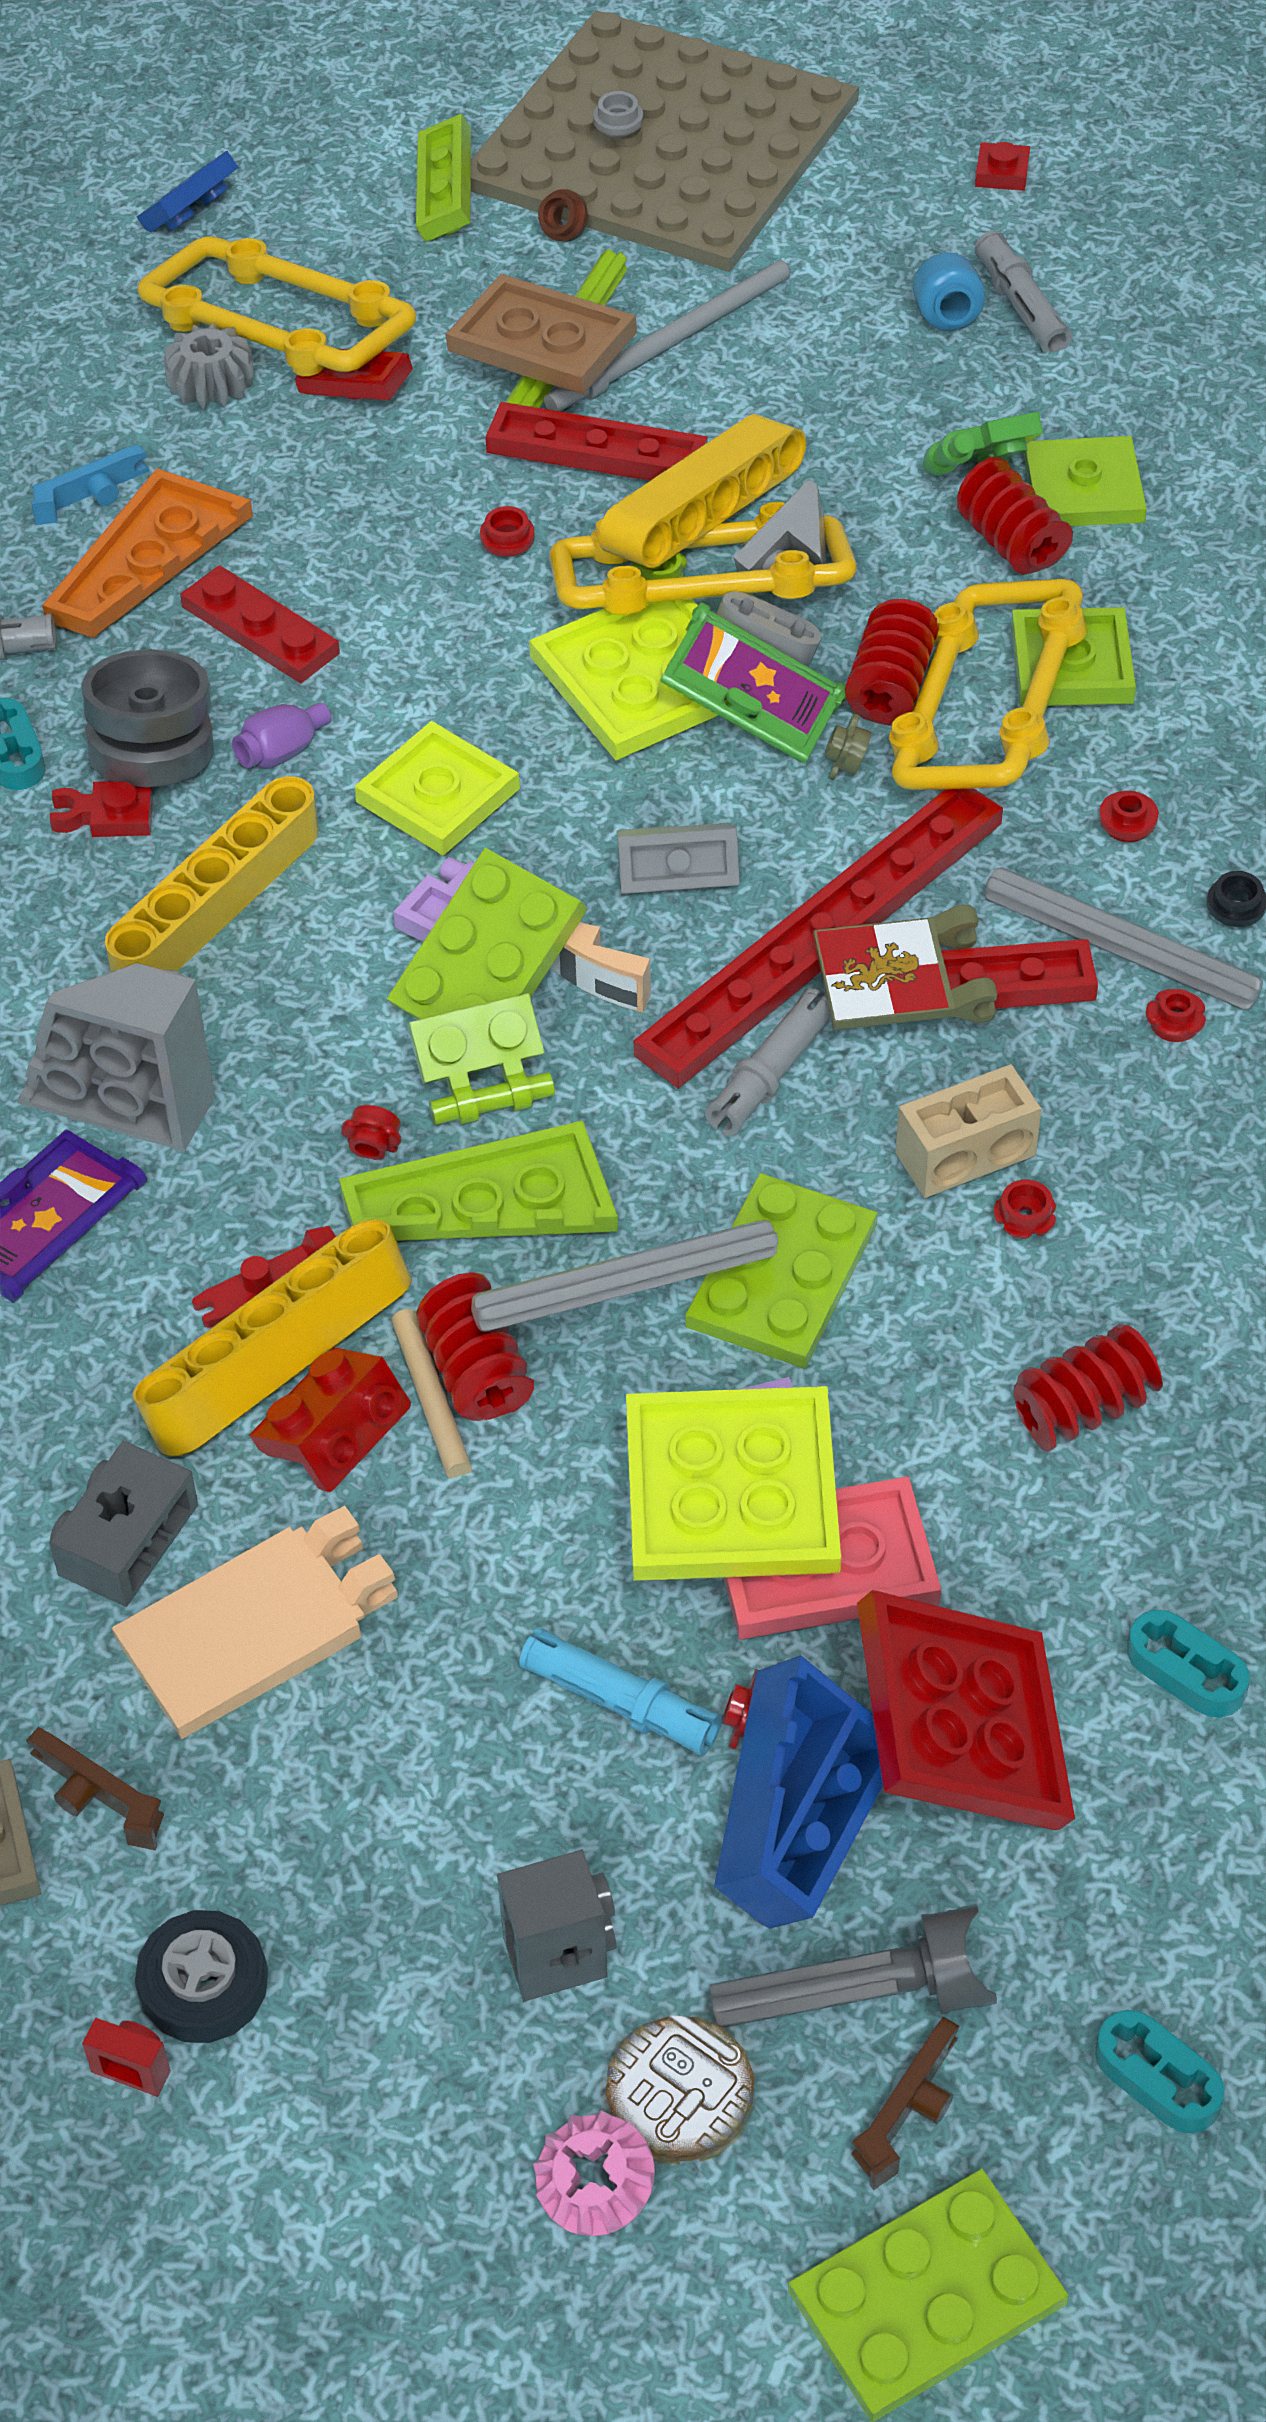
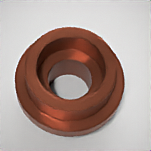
M559 189L543 199L539 206L538 219L544 233L549 238L556 241H572L585 229L588 220V209L584 199L578 193L568 189ZM565 207H569V219L563 225L561 221L562 211Z

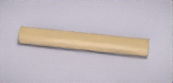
M412 1309L400 1310L392 1316L391 1322L446 1476L451 1479L471 1472L472 1466L430 1350L426 1344V1339L418 1326L416 1312Z

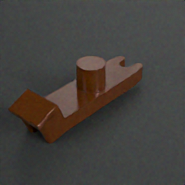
M37 1727L26 1739L27 1743L34 1747L30 1755L67 1779L54 1794V1799L59 1806L69 1814L78 1816L95 1797L126 1818L123 1828L128 1845L156 1851V1836L164 1813L158 1810L161 1800L140 1793L53 1734Z
M944 2016L916 2055L871 2126L852 2142L856 2149L851 2155L870 2178V2187L873 2191L898 2174L900 2157L890 2143L910 2112L913 2110L933 2123L938 2124L952 2102V2093L931 2082L958 2040V2037L955 2035L960 2026Z

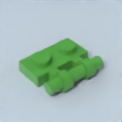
M1039 411L991 420L981 426L956 430L947 434L926 450L923 460L924 470L936 476H944L963 463L973 461L980 463L990 457H1000L1008 463L1011 462L1010 457L1027 452L1026 444L1043 434Z

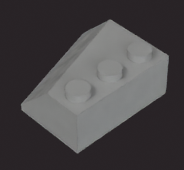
M136 963L52 992L44 1008L35 1044H37L36 1050L28 1064L25 1075L27 1081L20 1093L18 1104L185 1152L215 1098L196 979L185 977L173 970H160Z

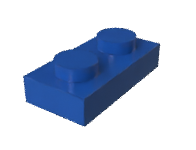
M225 151L139 214L137 219L144 229L149 232L154 231L164 223L172 231L195 214L190 207V204L200 198L202 203L206 205L227 190L229 187L223 179L238 169V165L228 151Z

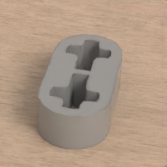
M733 591L726 593L716 612L718 616L805 666L812 662L821 642V633L811 622L743 592Z

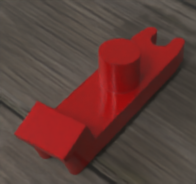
M330 1226L306 1230L300 1246L268 1261L261 1256H251L245 1259L241 1264L240 1274L208 1288L192 1299L194 1310L200 1311L207 1307L214 1308L211 1312L202 1316L204 1327L211 1328L217 1325L334 1239L336 1236Z

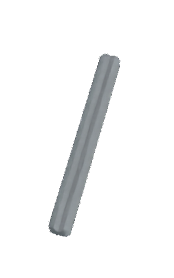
M1003 867L996 868L988 879L985 897L989 901L1078 939H1088L1089 943L1243 1010H1250L1260 996L1263 981L1259 976Z
M760 1220L480 1292L472 1297L471 1311L473 1319H475L478 1329L486 1332L773 1257L776 1254L777 1245L779 1244L777 1233L774 1232L771 1222Z

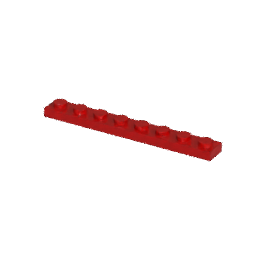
M974 788L945 789L634 1039V1057L679 1089L820 973L813 940V930L883 922L1002 824L1003 807Z

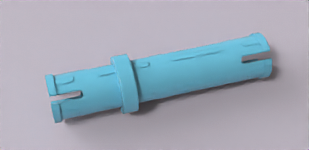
M541 1627L534 1630L533 1637L529 1636L523 1646L519 1659L521 1668L545 1677L577 1695L620 1714V1716L631 1721V1728L643 1734H647L651 1730L681 1744V1746L701 1757L706 1755L708 1746L712 1747L718 1736L722 1724V1716L720 1714L709 1711L699 1705L697 1706L670 1692V1685L656 1677L648 1681L640 1676L631 1674L597 1655L560 1639V1637L549 1633Z

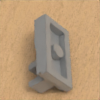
M718 823L616 830L621 894L739 885L736 825Z

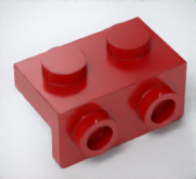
M333 1347L329 1352L322 1354L311 1364L309 1373L288 1395L278 1399L270 1406L266 1418L249 1436L259 1451L267 1456L301 1463L318 1489L332 1492L410 1409L411 1402L382 1356Z

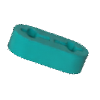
M0 698V722L5 721L11 729V732L1 734L0 731V785L11 790L28 789L42 780L45 774L41 745L22 704L14 699ZM19 753L24 765L15 767L14 763L10 761L9 755Z
M1152 1610L1143 1613L1135 1619L1130 1628L1127 1655L1131 1664L1141 1674L1197 1712L1208 1717L1222 1718L1229 1716L1242 1707L1249 1688L1250 1673L1245 1662L1237 1654L1170 1611ZM1165 1635L1172 1639L1170 1650L1162 1647L1156 1653H1153L1147 1649L1149 1638L1157 1641ZM1221 1673L1230 1679L1228 1688L1220 1686L1214 1692L1204 1688L1206 1677L1215 1679Z
M1119 2011L1105 2019L1099 2029L1095 2056L1099 2068L1110 2080L1163 2123L1178 2132L1192 2134L1204 2131L1215 2123L1222 2108L1225 2087L1221 2075L1210 2063L1155 2019L1141 2011ZM1135 2035L1144 2040L1142 2055L1154 2067L1134 2053L1127 2056L1125 2060L1116 2055L1118 2045L1116 2036L1126 2042L1132 2040ZM1165 2075L1184 2089L1191 2087L1194 2082L1202 2086L1204 2090L1201 2102L1204 2107L1194 2101L1188 2103L1184 2108L1176 2104L1177 2087Z

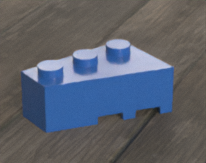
M801 1655L756 1671L714 1884L715 1888L769 1929L814 1917L883 1786L873 1714Z

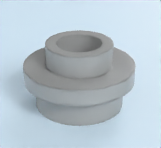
M624 91L609 92L599 99L598 106L593 112V123L602 133L614 138H623L637 131L642 126L643 110L638 105V100L634 95Z

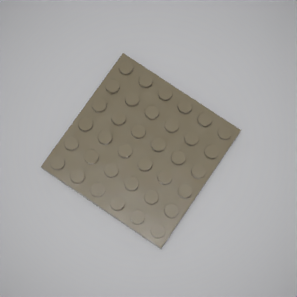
M595 10L471 159V192L538 212L539 206L546 196L559 189H568L578 193L587 205V228L731 272L858 102L859 87L840 82L833 77H823L799 70L788 64H779L751 56L744 51H734L707 43L699 38H690L669 32L658 26L645 25L628 20L614 13ZM624 91L636 97L638 105L643 110V124L637 131L623 138H614L602 133L595 127L593 112L598 106L599 99L606 93ZM564 207L561 220L568 221L570 210L569 207Z

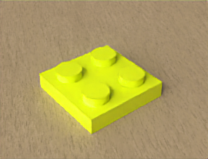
M430 721L354 787L358 804L444 856L520 789L517 771L437 723Z

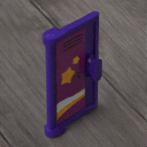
M67 1129L24 1167L12 1171L0 1182V1202L7 1199L10 1202L6 1206L0 1205V1294L12 1303L18 1300L24 1294L23 1289L133 1189L138 1191L147 1182L145 1173L126 1158L121 1157L119 1160H116Z

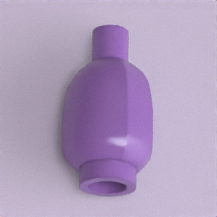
M321 702L305 710L295 705L287 704L264 709L245 720L240 734L232 740L234 754L241 765L246 768L257 766L258 768L269 769L276 767L306 749L313 739L314 730L331 722V714L326 705Z

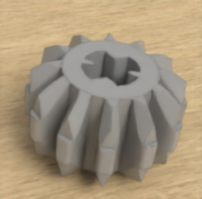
M215 322L204 329L193 325L191 333H175L174 343L165 347L164 365L166 382L170 387L171 394L180 396L183 406L197 400L203 411L210 404V401H217L219 405L225 408L228 396L242 400L246 387L253 386L254 368L251 348L248 346L247 338L239 337L234 327L219 330Z

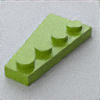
M583 1120L339 1178L340 1193L350 1226L366 1220H383L390 1225L396 1241L618 1232V1215Z

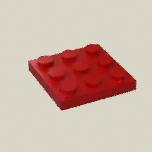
M877 1590L870 1591L858 1601L857 1609L884 1793L1050 1830H1060L1075 1819L1042 1632Z

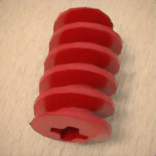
M1000 457L985 459L978 463L961 483L957 494V509L965 520L971 523L976 532L983 535L989 545L995 547L998 554L1008 561L1014 571L1027 575L1044 570L1056 564L1068 551L1073 541V530L1070 524L1062 521L1059 513L1048 507L1046 500L1037 495L1030 484L1023 482L1021 475L1011 469L1006 460Z
M890 599L878 604L870 612L845 686L847 702L853 711L863 719L892 726L893 721L898 716L913 711L919 687L922 684L924 672L930 659L929 656L932 653L939 631L937 618L928 607L908 599Z
M469 1272L445 1279L430 1289L420 1301L416 1316L418 1326L425 1334L428 1349L434 1354L435 1365L442 1373L444 1386L451 1394L454 1409L466 1419L482 1421L520 1409L529 1400L534 1391V1379L525 1376L527 1373V1363L521 1355L517 1354L518 1343L509 1334V1326L486 1332L478 1329L471 1311L472 1297L477 1293L491 1290V1284L483 1274Z
M1119 1324L1109 1330L1107 1336L1096 1335L1090 1338L1084 1347L1073 1346L1063 1353L1062 1358L1052 1356L1041 1363L1040 1369L1029 1367L1023 1370L1018 1375L1013 1394L1016 1409L1023 1425L1037 1445L1043 1451L1050 1452L1057 1447L1054 1428L1064 1439L1072 1441L1079 1436V1425L1076 1417L1079 1418L1086 1428L1093 1431L1102 1425L1099 1406L1108 1417L1116 1420L1124 1414L1122 1396L1131 1407L1138 1409L1146 1404L1144 1384L1152 1391L1159 1392L1163 1387V1382L1156 1357L1146 1340L1137 1330L1129 1325Z

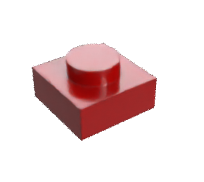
M980 142L975 187L1025 191L1030 146L1014 145L1009 142Z
M95 2017L82 2042L92 2073L150 2095L159 2096L171 2070L164 2044L152 2030L133 2021H121L118 2026Z

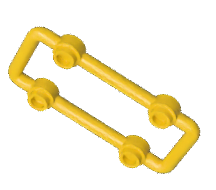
M214 236L199 238L146 274L139 281L137 287L138 295L144 302L162 309L163 318L169 323L171 329L185 332L191 331L193 325L198 327L200 323L210 326L214 322L220 330L234 327L239 337L247 338L250 341L284 352L287 364L292 367V371L295 374L301 376L318 374L324 367L339 372H350L363 367L407 333L416 323L417 316L411 304L391 297L389 286L381 281L366 280L353 284L269 255L267 254L266 244L254 238H243L233 242ZM214 257L226 261L228 271L241 284L257 283L266 275L349 304L350 313L356 318V322L359 325L379 327L349 350H339L328 346L325 334L319 330L303 328L289 332L204 302L201 290L195 286L176 285L169 288L165 287L205 258Z
M770 502L760 507V514L755 517V520L721 523L684 549L747 543L785 503ZM824 515L826 545L833 562L827 564L813 565L809 561L807 553L798 550H788L780 552L775 556V562L770 566V569L646 580L641 576V571L638 568L618 566L608 571L607 578L603 581L602 585L578 586L572 559L593 558L595 561L603 564H620L630 561L608 553L600 547L598 536L602 519L596 523V529L591 535L559 540L552 545L549 553L557 597L563 605L574 609L604 607L607 611L615 614L637 613L644 610L648 603L718 597L733 591L746 594L772 592L781 598H802L813 593L815 587L835 586L850 581L856 574L857 564L843 525L837 518L830 515Z
M1069 579L980 583L963 589L958 593L954 602L944 604L935 610L934 615L939 626L935 640L937 648L913 712L902 714L893 721L892 730L889 733V741L895 756L892 766V778L898 786L906 790L1004 787L1021 778L1028 761L1040 756L1047 750L1050 738L1043 717L1067 647L1079 643L1087 634V626L1081 609L1083 591L1076 582ZM1045 602L1038 617L1044 646L1022 707L1009 711L1003 717L1002 725L999 729V736L1006 755L1004 761L1000 764L917 767L918 764L932 758L939 749L933 721L957 655L971 648L979 639V632L973 615L974 609L978 606Z

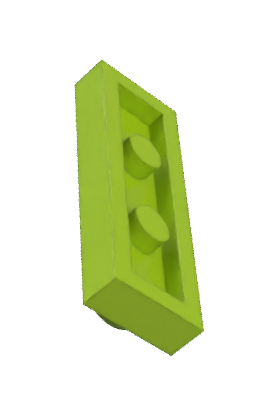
M462 113L418 132L416 228L425 242L444 234H453L463 226L471 223V127Z

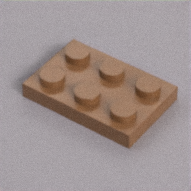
M500 274L445 335L449 352L583 395L636 335L637 324L636 315Z

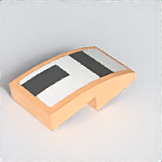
M579 922L550 967L580 989L624 1008L643 1013L651 996L650 958L601 947L600 927Z

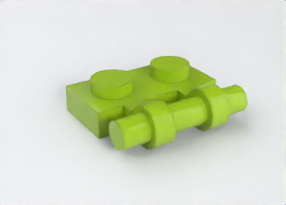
M529 993L412 1021L407 1025L422 1085L447 1079L451 1096L429 1101L434 1125L459 1120L460 1125L479 1121V1114L510 1106L516 1112L532 1108L533 1101L555 1096V1088L550 1072L527 1077L521 1062L522 1060L544 1054ZM500 1066L504 1083L476 1090L472 1089L468 1078L469 1073Z

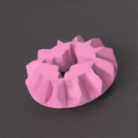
M602 2110L598 2114L582 2117L570 2115L567 2124L555 2133L546 2134L545 2146L539 2160L533 2163L537 2188L535 2195L546 2213L563 2229L583 2236L606 2235L625 2227L642 2211L650 2197L654 2184V2160L644 2137L629 2121L614 2117ZM602 2154H608L603 2168L609 2174L610 2181L616 2186L615 2190L611 2191L605 2185L600 2187L593 2182L586 2184L582 2190L577 2189L576 2187L581 2182L582 2176L575 2168L576 2164L572 2161V2157L574 2155L581 2159L586 2157L594 2162Z

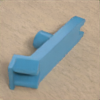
M135 445L48 481L33 485L34 500L31 502L35 524L57 523V510L89 496H93L102 506L112 504L119 495L116 485L149 472V468L142 461L147 457V453L140 445Z

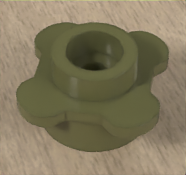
M852 714L846 728L836 725L830 736L824 753L825 758L833 761L828 776L830 779H835L838 770L855 775L861 765L871 738V732L856 726L859 714Z

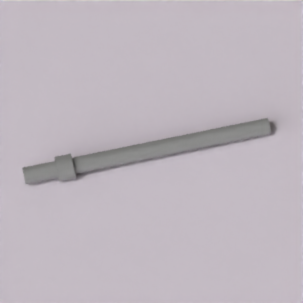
M782 260L776 261L624 349L583 395L561 387L544 396L546 408L561 412L585 397L592 400L606 392L610 382L789 279L790 269L788 265Z

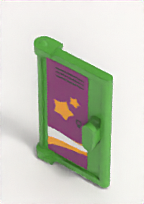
M701 602L698 607L693 609V617L685 629L687 633L662 675L660 682L794 759L805 763L830 716L835 714L842 701L846 700V685L840 681L837 684L711 612V607ZM724 700H728L730 704L727 706ZM750 714L754 715L753 719L748 718Z

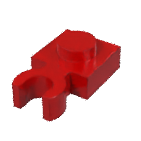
M124 781L93 782L92 794H81L78 790L72 788L52 790L51 796L54 809H70L67 812L50 813L51 828L54 832L68 833L79 829L83 825H90L92 837L151 835L153 787L133 786Z

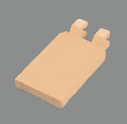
M346 1506L315 1520L307 1533L302 1526L294 1531L291 1527L282 1530L111 1627L115 1640L181 1739L359 1640L362 1636L358 1621L365 1618L367 1614L398 1598L397 1590L391 1583L395 1581L394 1573L380 1554L351 1568L342 1582L331 1568L333 1565L363 1549L362 1541L357 1536V1533L360 1532L359 1524Z

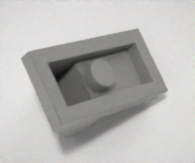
M808 479L733 557L738 572L770 569V566L775 562V556L780 552L788 550H798L807 553L809 561L813 565L827 564L824 508L816 483Z

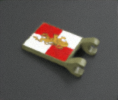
M958 905L929 918L813 930V940L833 1030L957 1017L976 1023L991 1021L995 1017L994 1001L997 999V990L993 980L977 978L951 990L940 944L955 949H967L976 944L977 935L975 927L978 926L979 919L975 908L971 905Z

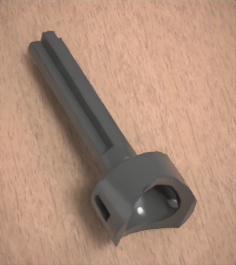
M974 1904L958 1907L954 1910L922 1914L921 1921L924 1935L918 1936L919 1947L905 1946L709 1984L717 2028L916 1991L926 1985L929 1995L936 1994L941 2014L976 2006L983 2007L997 2004L996 1993L986 1989L974 1976L966 1957V1934L971 1921L979 1913L978 1906Z

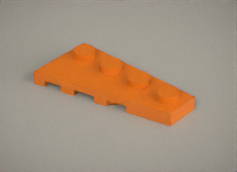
M156 468L43 603L44 615L53 614L55 625L94 638L253 517L251 500Z

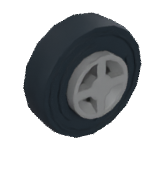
M193 1910L168 1919L150 1934L138 1955L135 1985L144 2013L162 2033L182 2042L211 2043L234 2035L254 2018L266 1996L268 1966L259 1939L241 1920L221 1911ZM211 1976L217 1979L199 1988L201 1981L207 1980Z

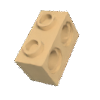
M1012 1064L899 1106L895 1153L922 1196L927 1198L1036 1156L1042 1108Z

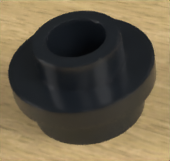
M1230 871L1221 875L1210 887L1207 895V908L1217 921L1233 927L1250 926L1261 920L1266 912V892L1261 881L1251 873Z

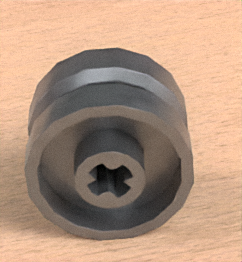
M144 649L125 651L104 658L87 671L81 682L83 709L87 722L85 726L87 753L90 766L102 777L114 782H128L138 787L172 785L189 779L208 766L214 753L213 729L209 716L211 710L210 682L207 671L198 662L173 651Z

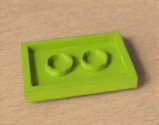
M484 848L388 995L387 1000L393 1006L417 1020L527 993H529L531 998L588 909L579 899L493 851Z
M759 1173L731 1228L760 1220L771 1222L774 1232L777 1233L778 1237L777 1252L770 1258L707 1274L685 1315V1327L806 1369L877 1226L878 1212Z
M982 2168L788 2282V2293L870 2422H875L1067 2305L1069 2298L1068 2293Z

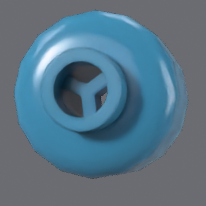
M940 253L923 262L915 274L912 287L914 298L920 313L928 324L939 330H957L965 328L975 321L982 311L985 300L983 282L977 270L967 258L957 253Z

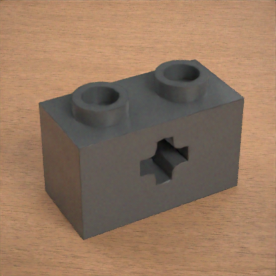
M123 1440L108 1461L102 1460L94 1468L88 1480L87 1490L73 1510H67L62 1513L54 1524L49 1543L58 1576L127 1607L198 1506L192 1471Z
M583 1849L497 1874L503 1940L523 2002L608 1977L606 1952L617 1948L610 1917L615 1916V1907L604 1873L591 1875Z

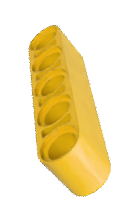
M757 414L747 416L613 505L606 512L599 528L598 539L600 547L608 553L652 569L658 567L792 475L799 468L806 452L807 442L804 432L801 429Z
M284 776L268 783L116 922L105 937V948L110 972L136 963L160 970H173L177 972L315 842L318 837L319 827L312 785L305 779L296 776Z
M374 1219L349 1227L142 1379L133 1391V1399L157 1449L167 1456H180L199 1448L314 1362L319 1356L326 1353L401 1297L409 1289L412 1280L390 1225L383 1220Z

